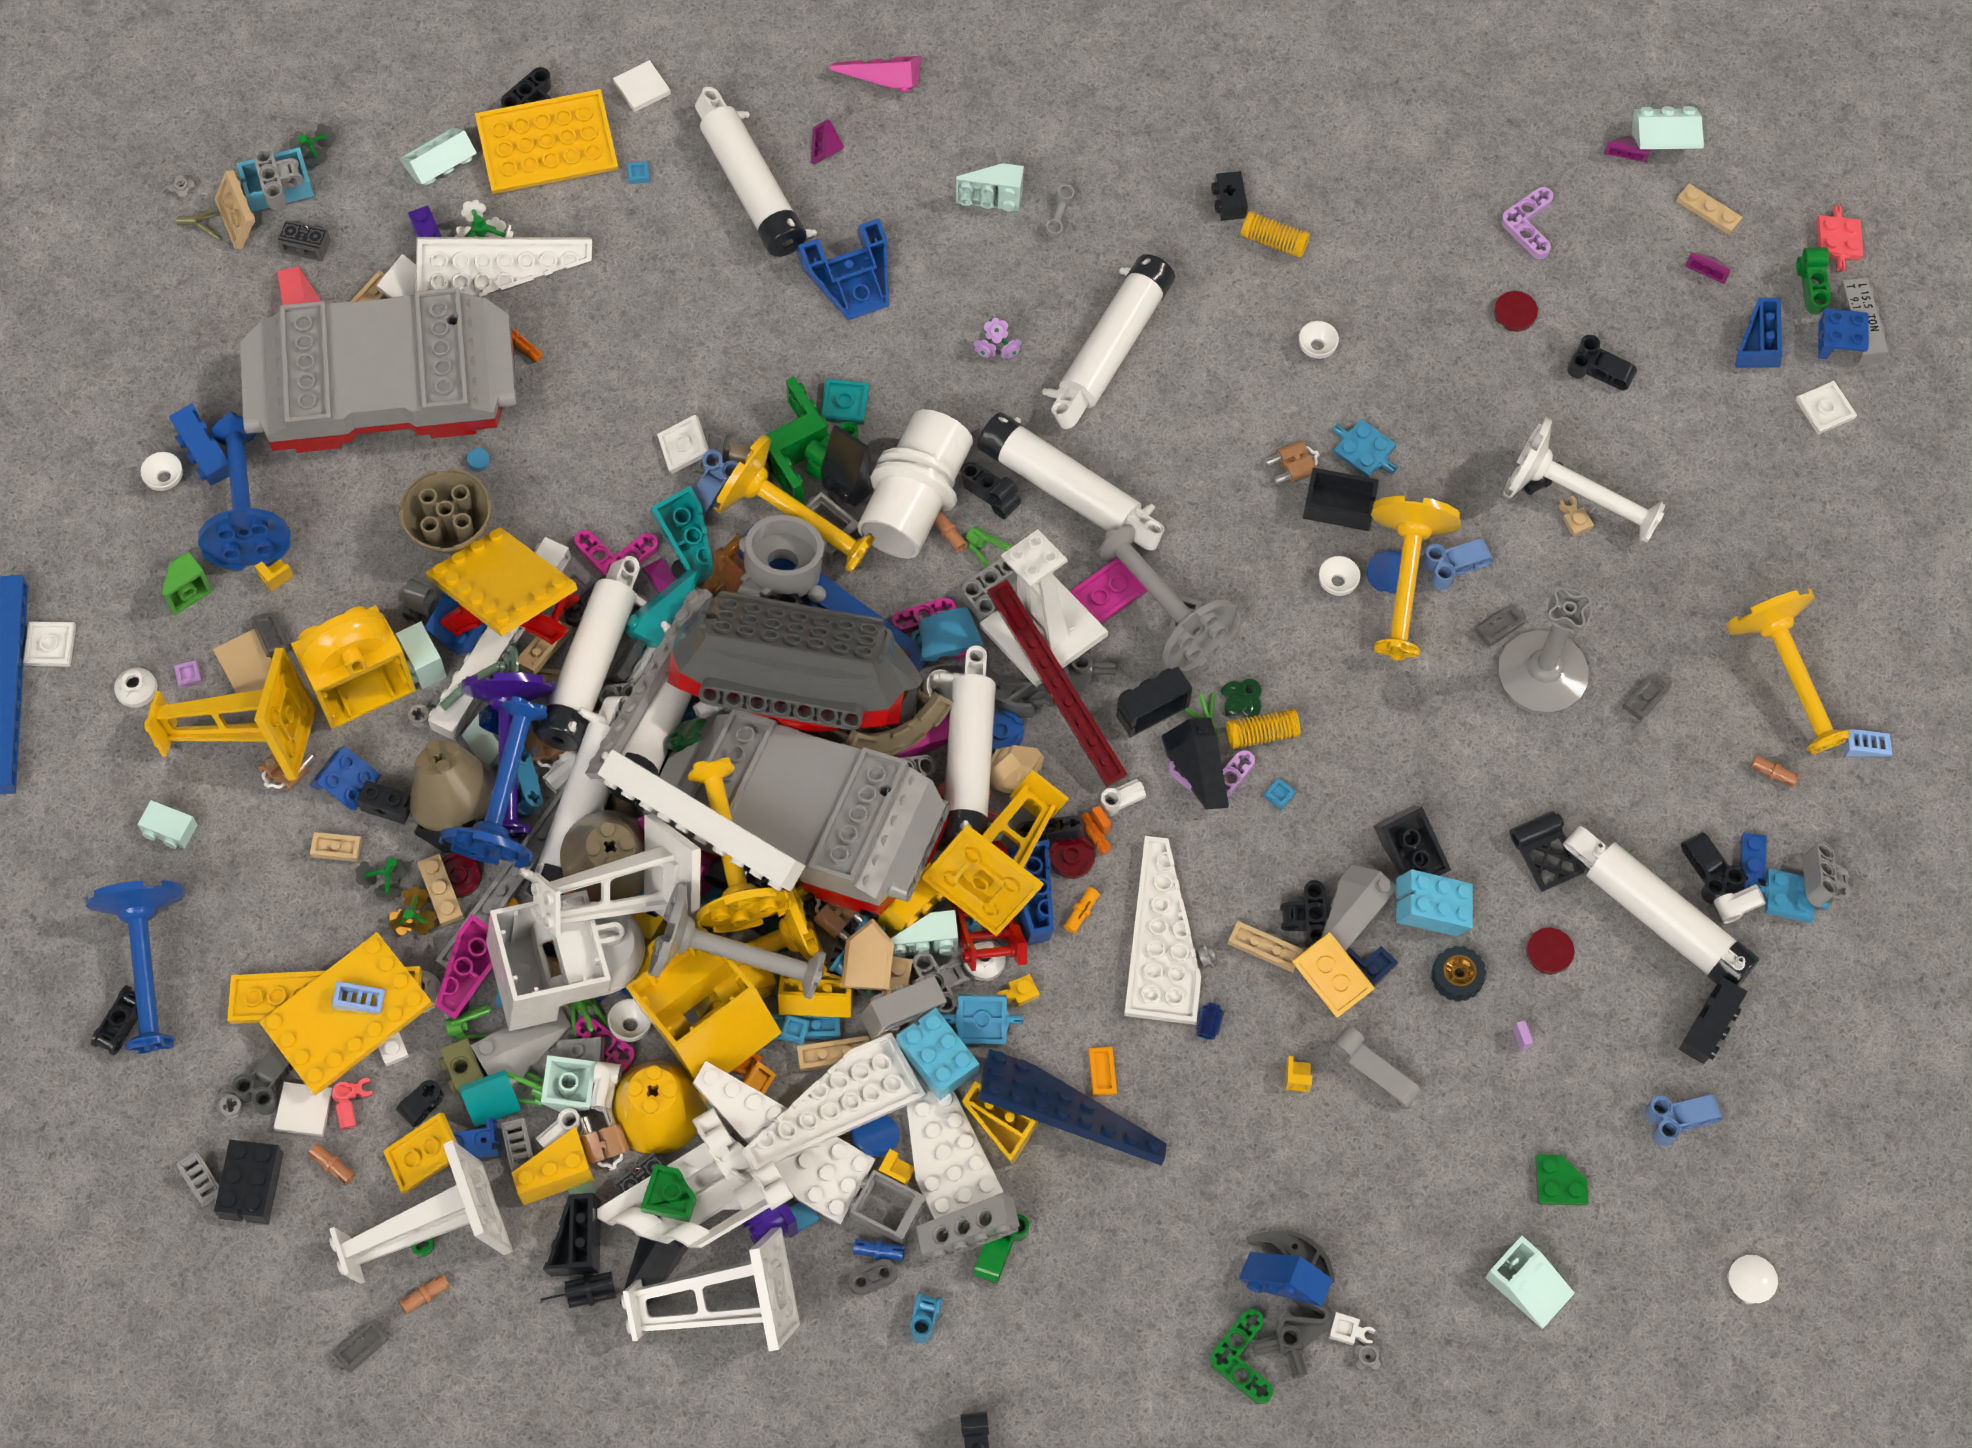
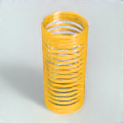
M1252 211L1248 212L1240 233L1243 238H1250L1254 242H1261V245L1275 247L1276 250L1279 249V251L1282 250L1286 254H1293L1297 258L1302 257L1310 237L1309 232L1303 231L1302 233V229L1299 231L1298 228L1295 231V227L1289 226L1288 228V224L1282 223L1281 225V222L1277 224V220L1275 222L1274 219L1270 221V217L1268 219L1266 216L1263 218V215H1256Z
M1292 708L1285 711L1281 710V712L1277 711V713L1270 712L1265 715L1261 714V716L1257 715V717L1254 715L1249 718L1245 717V719L1241 718V720L1239 718L1237 720H1229L1226 722V731L1230 747L1234 750L1238 749L1239 746L1242 748L1243 745L1247 747V744L1248 746H1251V744L1254 746L1255 743L1258 745L1259 742L1263 744V741L1264 743H1267V741L1270 743L1271 740L1274 742L1275 739L1279 741V738L1283 740V737L1285 740L1287 737L1290 739L1291 736L1293 738L1299 737L1300 722L1296 710Z

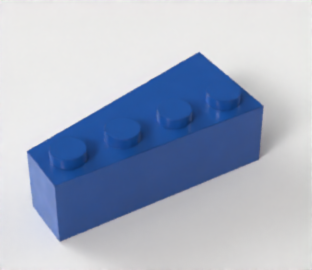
M1049 839L1037 842L1024 866V869L1044 883L1036 895L1017 914L1027 945L1049 941L1054 930ZM1019 846L1007 848V855L1013 859Z

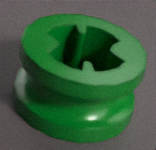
M432 1238L425 1240L429 1244L428 1247L418 1250L419 1247L415 1244L411 1245V1249L420 1257L428 1256L434 1249Z

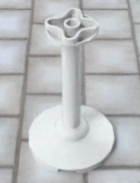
M1544 416L1543 424L1537 425L1516 462L1520 466H1517L1512 476L1508 478L1502 496L1510 499L1531 480L1538 481L1544 476L1639 525V541L1647 543L1664 515L1665 504L1660 501L1650 509H1646L1553 461V453L1548 448L1552 419Z

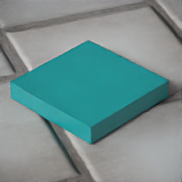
M826 378L820 416L823 415L826 421L864 424L870 383Z
M506 1070L459 1086L461 1096L475 1128L486 1124L487 1118L495 1117L500 1119L521 1111Z

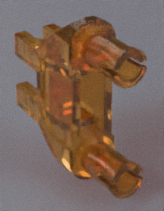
M738 533L724 548L719 547L715 551L713 574L701 586L702 589H707L712 596L723 585L727 587V592L737 593L739 587L743 584L740 578L745 572L734 562L735 559L733 558L740 551L739 541L742 537Z

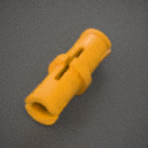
M1087 887L1080 901L1072 907L1073 912L1063 925L1064 929L1072 934L1077 933L1084 919L1090 916L1091 908L1098 897H1100V893L1097 890Z

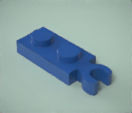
M1745 832L1741 835L1740 867L1746 872V882L1742 890L1747 889L1751 883L1761 885L1758 881L1763 882L1765 879L1767 835Z

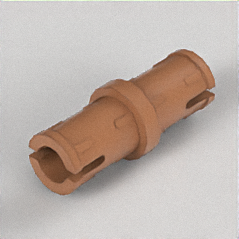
M939 511L934 524L941 531V536L944 540L949 541L957 553L964 551L968 547V543L959 534L957 526L951 524L944 513Z
M1759 755L1754 757L1750 765L1751 769L1769 776L1768 779H1775L1791 788L1795 786L1799 778V774L1781 767L1780 763H1773Z
M319 1143L310 1149L308 1156L318 1162L327 1174L331 1173L345 1186L353 1180L356 1173L345 1166L337 1155L333 1156Z
M441 1273L425 1285L417 1286V1290L399 1300V1303L408 1315L420 1305L430 1303L433 1297L449 1288L450 1284Z

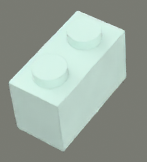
M152 800L137 824L144 837L153 841L156 838L162 840L166 846L176 849V847L185 849L198 826L193 816Z

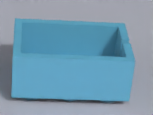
M300 147L273 154L275 161L287 158L296 159L299 162V174L303 177L302 184L284 190L286 203L313 197L314 193ZM254 159L236 163L251 213L269 208L263 194Z
M1412 869L1396 878V898L1401 899L1396 902V923L1452 936H1459L1473 928V884Z
M936 1008L919 1019L918 1026L913 1023L896 1037V1042L904 1056L939 1101L979 1073V1062Z

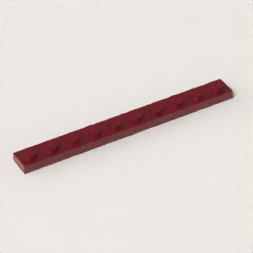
M1005 580L988 589V596L1106 788L1128 775L1009 581Z

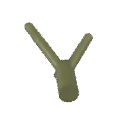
M208 208L196 216H177L176 218L177 225H196L220 241L222 239L215 232L200 223L201 220L219 216L220 212L211 213L212 209Z

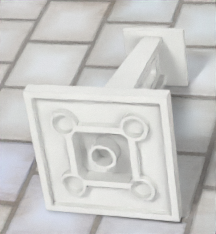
M1036 530L1001 555V558L1017 574L1018 598L1062 668L1108 636V631L1053 575L1055 570L1068 561L1039 530ZM998 610L979 623L980 628L1036 687L1042 684Z
M654 813L644 816V852L551 882L538 872L533 873V883L531 884L533 894L532 916L555 937L561 936V924L648 911H655L663 917L675 885L677 883L682 885L685 883L687 884L688 916L692 917L695 922V928L699 929L695 914L700 910L701 848ZM644 870V895L610 900L611 880ZM601 883L600 902L560 909V894Z
M451 1140L443 1144L457 1185L352 1239L349 1235L335 1227L330 1228L332 1237L329 1238L334 1252L337 1251L339 1258L337 1267L340 1273L360 1284L365 1283L360 1267L361 1264L468 1224L471 1225L476 1238L503 1255L513 1252L482 1161Z
M771 1228L749 1250L750 1261L642 1287L641 1279L634 1281L623 1291L621 1297L623 1309L627 1310L626 1328L628 1334L632 1336V1341H638L647 1331L763 1323L768 1350H779L800 1326L782 1228ZM754 1275L760 1307L710 1311L707 1309L704 1296L705 1286ZM685 1290H693L695 1292L698 1306L697 1313L651 1317L648 1314L647 1299Z

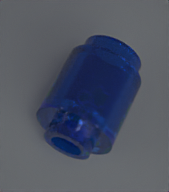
M1208 1002L1206 1005L1201 1006L1196 1024L1197 1036L1208 1040H1215L1216 1035H1219L1224 1011L1220 1009V1005Z

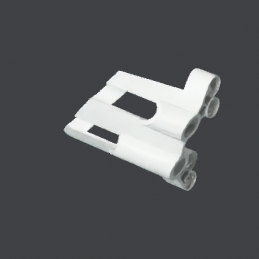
M712 1107L692 1120L704 1143L667 1165L681 1171L686 1183L696 1196L697 1201L690 1222L666 1217L658 1218L655 1215L641 1212L640 1207L651 1176L597 1208V1219L611 1226L616 1223L624 1225L633 1230L636 1235L668 1244L673 1240H677L690 1248H702L769 1207L771 1210H774L794 1196L773 1161H770L754 1172L752 1171L743 1154L745 1147L730 1136ZM722 1210H740L710 1230L699 1225Z

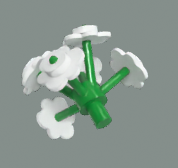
M473 200L472 202L466 201L461 211L462 216H466L467 221L472 222V228L469 226L465 228L459 226L455 230L456 235L454 237H513L514 232L510 231L512 226L510 224L506 232H504L506 223L499 220L498 217H493L492 220L486 221L482 219L486 206L478 200Z

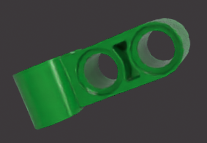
M1827 247L1804 248L1802 256H1799L1796 261L1797 274L1802 278L1805 307L1809 313L1814 315L1822 313L1831 299L1827 266L1829 264V250ZM1812 279L1817 280L1819 285L1813 283ZM1814 299L1819 300L1822 305L1817 304Z
M844 422L839 425L840 428L859 440V428L855 423ZM831 433L821 442L817 440L811 441L805 450V457L809 459L805 466V471L821 482V467Z
M1017 1214L1019 1223L1025 1227L1024 1231L1020 1233L1015 1232L984 1244L973 1273L974 1276L995 1284L998 1283L1013 1242L1022 1241L1029 1234V1220L1024 1215Z

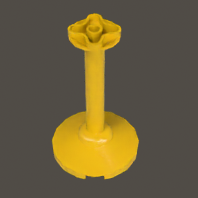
M765 434L761 435L750 447L751 451L745 459V465L739 462L728 478L716 500L720 505L714 507V510L720 514L724 513L744 497L751 499L758 495L784 514L801 518L813 525L823 540L847 555L845 571L852 573L873 544L875 537L870 533L859 540H855L768 481V471L765 468L771 438Z
M1405 496L1384 497L1373 503L1371 516L1380 525L1397 531L1399 536L1404 538L1390 637L1375 642L1374 652L1385 654L1393 660L1401 661L1406 657H1419L1420 648L1408 641L1422 541L1430 536L1450 534L1459 530L1461 520L1459 519L1460 512L1457 509L1434 499L1424 498L1423 503L1405 501Z
M1808 588L1809 594L1799 595L1798 591L1795 590L1757 604L1750 608L1751 614L1740 619L1736 616L1726 626L1730 635L1760 633L1765 638L1773 639L1816 735V738L1806 749L1812 755H1816L1827 749L1844 744L1851 733L1850 730L1833 729L1789 631L1794 625V618L1815 600L1812 589Z
M721 758L710 762H696L693 764L694 769L688 774V780L693 783L704 784L709 807L733 821L723 779L734 772V764L731 763L730 758ZM726 853L721 858L728 888L722 893L720 898L701 907L695 916L697 926L701 930H703V925L712 927L714 933L734 932L763 925V918L771 916L776 912L778 917L786 914L789 908L792 907L790 893L783 889L778 891L775 888H757L755 885L747 883L744 867L741 868L730 861L732 856Z
M795 886L791 891L783 888V890L790 893L792 907L781 918L779 929L745 944L772 952L787 947L792 952H800L809 961L817 951L823 952L821 943L812 921H806L804 903ZM826 957L823 963V973L828 971V968L825 966L827 964ZM733 961L737 965V967L745 965L743 963Z

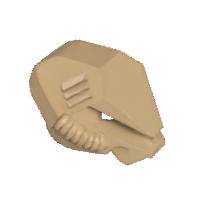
M1012 745L996 749L991 758L990 785L994 790L1012 793L1031 770L1038 774L1042 767L1044 756L1037 748Z

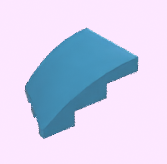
M968 607L943 611L919 621V643L922 644V653L919 655L920 661H936L941 656H958L972 646L984 647Z

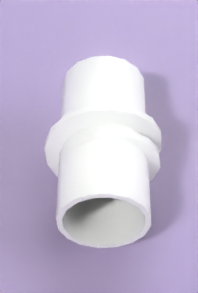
M918 410L912 415L897 447L883 451L870 476L872 487L875 491L857 525L858 532L862 537L870 533L875 537L872 544L873 547L898 558L909 559L919 554L939 511L951 510L957 502L956 493L952 487L973 444L972 435L966 427L946 414L934 410Z

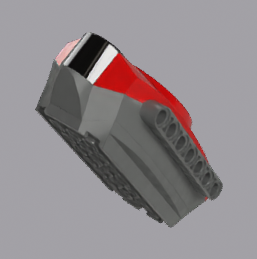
M721 591L715 598L707 599L679 627L671 650L668 675L669 684L699 697L701 702L706 705L769 717L788 727L806 731L855 730L858 728L907 722L916 715L922 681L918 670L895 642L891 630L886 628L884 620L881 618Z

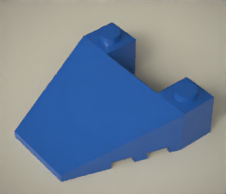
M880 218L859 225L857 234L863 247L862 249L826 260L818 238L798 245L796 250L804 273L847 320L889 307L887 237Z

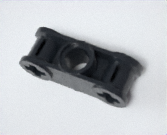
M125 985L121 989L113 1006L91 1038L92 1046H100L108 1050L109 1054L113 1056L119 1052L123 1042L138 1020L135 991L132 990V987ZM125 1017L123 1022L115 1023L118 1018Z

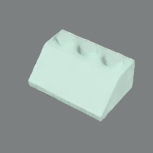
M1666 106L1662 107V109H1653L1651 107L1634 109L1631 133L1640 149L1704 148L1702 116L1697 108L1685 106L1683 109H1674L1673 107Z
M451 128L403 155L399 160L417 183L429 185L441 173L446 175L454 170L455 165L471 161L473 159L471 156L475 155L476 151L465 130Z

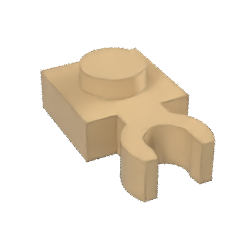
M1571 496L1569 499L1571 506H1567L1563 500L1560 501V510L1567 513L1563 516V520L1573 537L1593 529L1594 524L1585 508L1578 509L1576 507L1577 500L1574 496Z

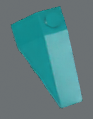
M691 486L652 506L650 509L652 517L685 570H698L701 572L696 586L714 577L716 574L702 505Z
M687 570L629 617L624 633L633 640L641 639L646 643L645 647L657 648L665 637V631L661 627V623L666 621L672 625L676 613L684 604L686 596L694 590L701 572L698 570Z

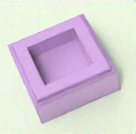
M197 660L174 665L179 688L202 683Z
M1525 1021L1517 1022L1513 1028L1520 1051H1527L1533 1043L1532 1036Z

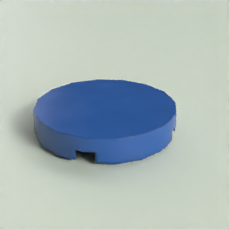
M1384 550L1376 553L1369 560L1366 572L1367 579L1370 585L1377 591L1396 593L1401 553L1393 550Z
M995 710L992 753H995L996 749L1002 747L1020 746L1024 735L1021 719L1008 710Z
M885 1115L851 1130V1139L857 1149L864 1150L865 1154L880 1157L887 1155L889 1149L893 1150L898 1145L900 1130L897 1123Z

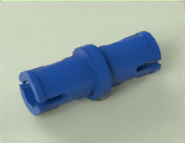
M855 1239L856 1244L853 1247V1255L875 1257V1260L884 1258L900 1262L904 1259V1245L883 1243V1240L873 1242Z

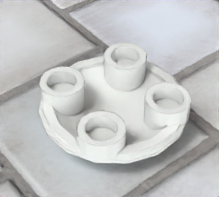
M1745 1255L1738 1258L1731 1265L1727 1274L1732 1291L1746 1304L1762 1303L1769 1300L1775 1294L1778 1286V1277L1774 1267L1766 1259L1757 1255Z

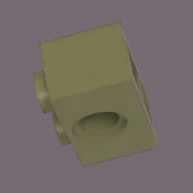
M468 1038L440 1049L443 1056L439 1058L440 1064L444 1072L449 1070L451 1079L447 1081L452 1093L458 1092L460 1099L462 1096L459 1086L483 1078ZM459 1066H467L465 1072L456 1073Z

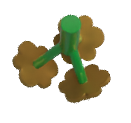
M416 885L412 886L411 889H404L402 892L404 897L403 903L407 906L410 905V909H399L397 912L392 911L389 913V928L395 930L397 935L403 936L406 932H410L413 929L411 923L415 921L414 930L424 936L429 930L434 929L437 914L428 908L418 913L415 910H419L422 906L428 904L427 898L429 893L426 889H420Z

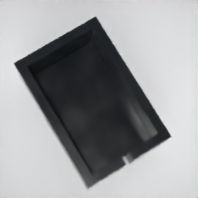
M1313 467L1303 519L1369 531L1372 521L1371 512L1376 499L1379 480Z
M1178 666L1173 669L1167 668L1158 677L1152 680L1151 678L1144 680L1139 687L1123 691L1118 697L1116 717L1131 738L1188 708L1191 700L1192 686Z
M229 1139L214 1212L219 1219L242 1222L244 1218L246 1222L269 1225L284 1154L279 1145Z

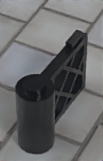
M1554 811L1543 814L1509 831L1512 842L1520 850L1541 892L1584 873L1583 869L1586 867L1584 863L1564 847L1563 843L1567 839L1562 831L1564 821L1559 813L1556 814ZM1557 839L1560 840L1563 846L1562 854L1549 850L1551 842ZM1533 850L1543 852L1542 862L1533 861L1528 852ZM1547 855L1560 859L1557 869L1544 865ZM1563 860L1572 863L1575 872L1568 874L1560 871ZM1543 869L1555 874L1553 882L1544 884L1541 878Z

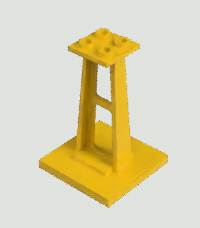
M275 648L263 689L168 704L161 691H156L153 701L150 703L148 717L144 721V728L162 757L167 756L171 741L267 742L287 780L292 781L298 778L317 709L285 649ZM257 710L254 718L256 723L227 724L221 713ZM211 715L217 724L176 727L178 722L176 718Z
M1031 770L1010 794L1009 797L1013 800L983 835L966 824L921 877V879L996 937L1043 886L1044 883L1024 869V866L1049 819L1053 818L1069 800L1065 794L1034 770ZM1021 806L1036 817L1025 838L1008 826L1009 820ZM999 833L1005 834L1019 846L1013 859L991 843Z

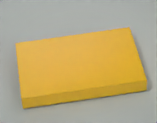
M1330 931L1292 960V963L1337 1018L1375 989Z
M444 1113L436 1114L383 1150L401 1193L406 1194L450 1165L443 1144L451 1140L455 1143L457 1141Z

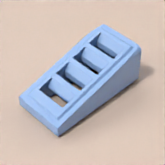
M1847 729L1850 730L1851 734H1849L1850 737L1844 743L1845 757H1891L1893 755L1890 734ZM1855 740H1858L1859 746H1855ZM1863 740H1866L1867 747H1864ZM1871 740H1875L1876 748H1872ZM1880 740H1884L1885 749H1881Z
M337 981L332 1000V1009L381 1014L386 990ZM343 992H348L346 1001H341ZM353 993H358L356 1003L351 1002ZM362 994H367L365 1005L360 1004ZM372 995H377L375 1006H370Z

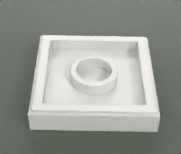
M650 60L613 78L614 84L634 112L671 94L669 87Z
M402 254L375 288L388 298L415 295L416 264Z
M1835 381L1801 394L1795 399L1817 434H1821L1857 417L1856 412Z
M696 415L657 434L668 470L671 473H675L701 460L703 454L709 450L699 417Z
M28 622L23 665L70 667L76 631L75 622Z
M284 1082L274 1130L323 1137L332 1100V1088L327 1087L315 1096L305 1084Z

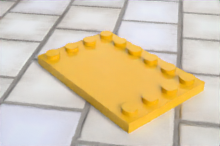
M601 89L475 113L492 194L619 170Z
M501 527L492 530L486 536L474 541L468 547L454 553L448 559L436 564L425 572L428 580L501 637L578 590L573 580Z
M376 932L259 1023L316 1096L434 1004L378 932ZM340 981L385 989L381 1014L332 1009L336 982ZM343 992L341 1001H346L348 992ZM353 993L352 1003H356L358 993ZM362 994L360 1004L365 1005L367 994ZM372 995L370 1006H375L377 995Z

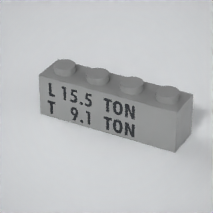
M1868 278L1843 280L1837 291L1842 310L1867 312L1869 314V348L1867 352L1854 351L1857 365L1883 363L1890 352V346L1884 337V324L1879 319V306L1874 301V288L1870 286Z

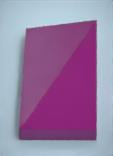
M827 119L813 127L812 164H816L844 149V145L830 120Z
M1630 136L1609 141L1604 150L1606 155L1646 162L1650 152L1649 149H1640L1635 139Z
M1693 252L1690 253L1685 267L1723 284L1726 283L1731 271L1717 258Z
M663 558L642 568L658 594L676 580Z

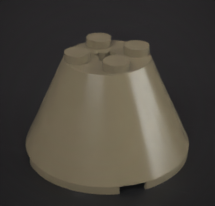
M449 468L448 471L436 472V470H433L415 479L405 490L399 506L402 527L412 541L424 548L450 555L471 545L483 533L491 516V500L482 482L466 471Z
M429 741L426 744V748L420 752L415 761L409 802L410 811L415 821L422 827L433 831L460 828L462 824L474 819L476 822L486 815L497 776L496 770L456 742Z
M603 810L582 817L568 830L561 845L560 864L563 876L567 877L644 852V831L637 823V819L619 811ZM644 870L611 880L610 900L635 897L643 891ZM601 883L574 890L575 892L587 890L590 902H600Z

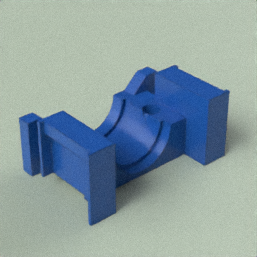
M495 1117L486 1119L487 1128L453 1133L458 1145L476 1158L500 1157L498 1149L493 1150V1146L500 1145L497 1128L498 1120Z

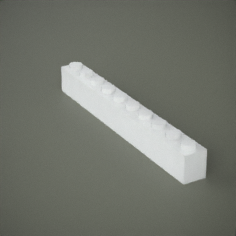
M547 537L543 539L542 543H538L534 549L536 554L561 572H563L571 559L568 547ZM487 626L485 632L481 633L475 643L476 646L473 651L466 655L461 670L455 672L450 687L441 694L439 704L457 689L458 684L467 676L470 677L488 666L502 661L509 646H516L525 632V627L519 626L501 637ZM494 674L486 679H494ZM464 694L446 711L438 704L436 708L430 711L428 716L431 730L456 741L481 700Z
M613 749L598 772V775L605 779L603 782L605 785L614 790L617 787L623 790L621 794L632 801L635 798L639 799V806L650 812L655 809L659 812L657 817L668 823L673 820L677 823L675 828L685 834L691 831L695 834L693 839L706 846L708 842L714 845L711 850L724 857L727 853L732 856L730 860L732 863L741 868L744 865L751 868L750 874L759 879H762L763 876L769 879L767 884L778 891H781L782 888L791 891L805 868V865Z

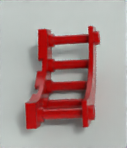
M571 593L554 604L555 607L551 617L539 613L520 626L525 627L526 632L536 635L552 645L564 636L567 628L559 623L563 610L566 611L575 604L579 597ZM460 604L457 609L450 611L440 620V624L457 637L483 624L480 619Z
M1001 840L992 841L993 845L1007 855V848ZM951 902L952 910H955L962 959L964 963L968 964L971 971H976V959L1008 955L1014 957L1018 966L1027 965V941L1021 932L1019 924L1014 925L1013 920H1011L997 937L989 930L968 932L965 918H971V916ZM1002 938L1007 940L1008 946L976 950L973 942Z

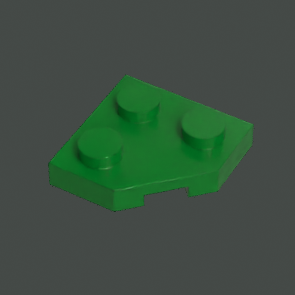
M1537 1154L1535 1156L1538 1204H1588L1587 1179L1562 1155Z
M655 1164L640 1209L643 1213L690 1222L697 1200L679 1169Z

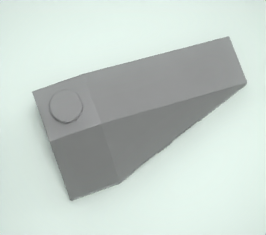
M1352 864L1348 867L1337 882V891L1335 898L1331 902L1330 907L1332 908L1329 918L1326 920L1322 937L1330 931L1345 951L1396 890V885L1381 871Z
M559 1007L557 1021L509 1031L507 1027L471 1045V1048L487 1076L506 1070L525 1078V1074L533 1065L536 1066L549 1048H553L557 1041L572 1026ZM509 1077L512 1087L520 1083Z

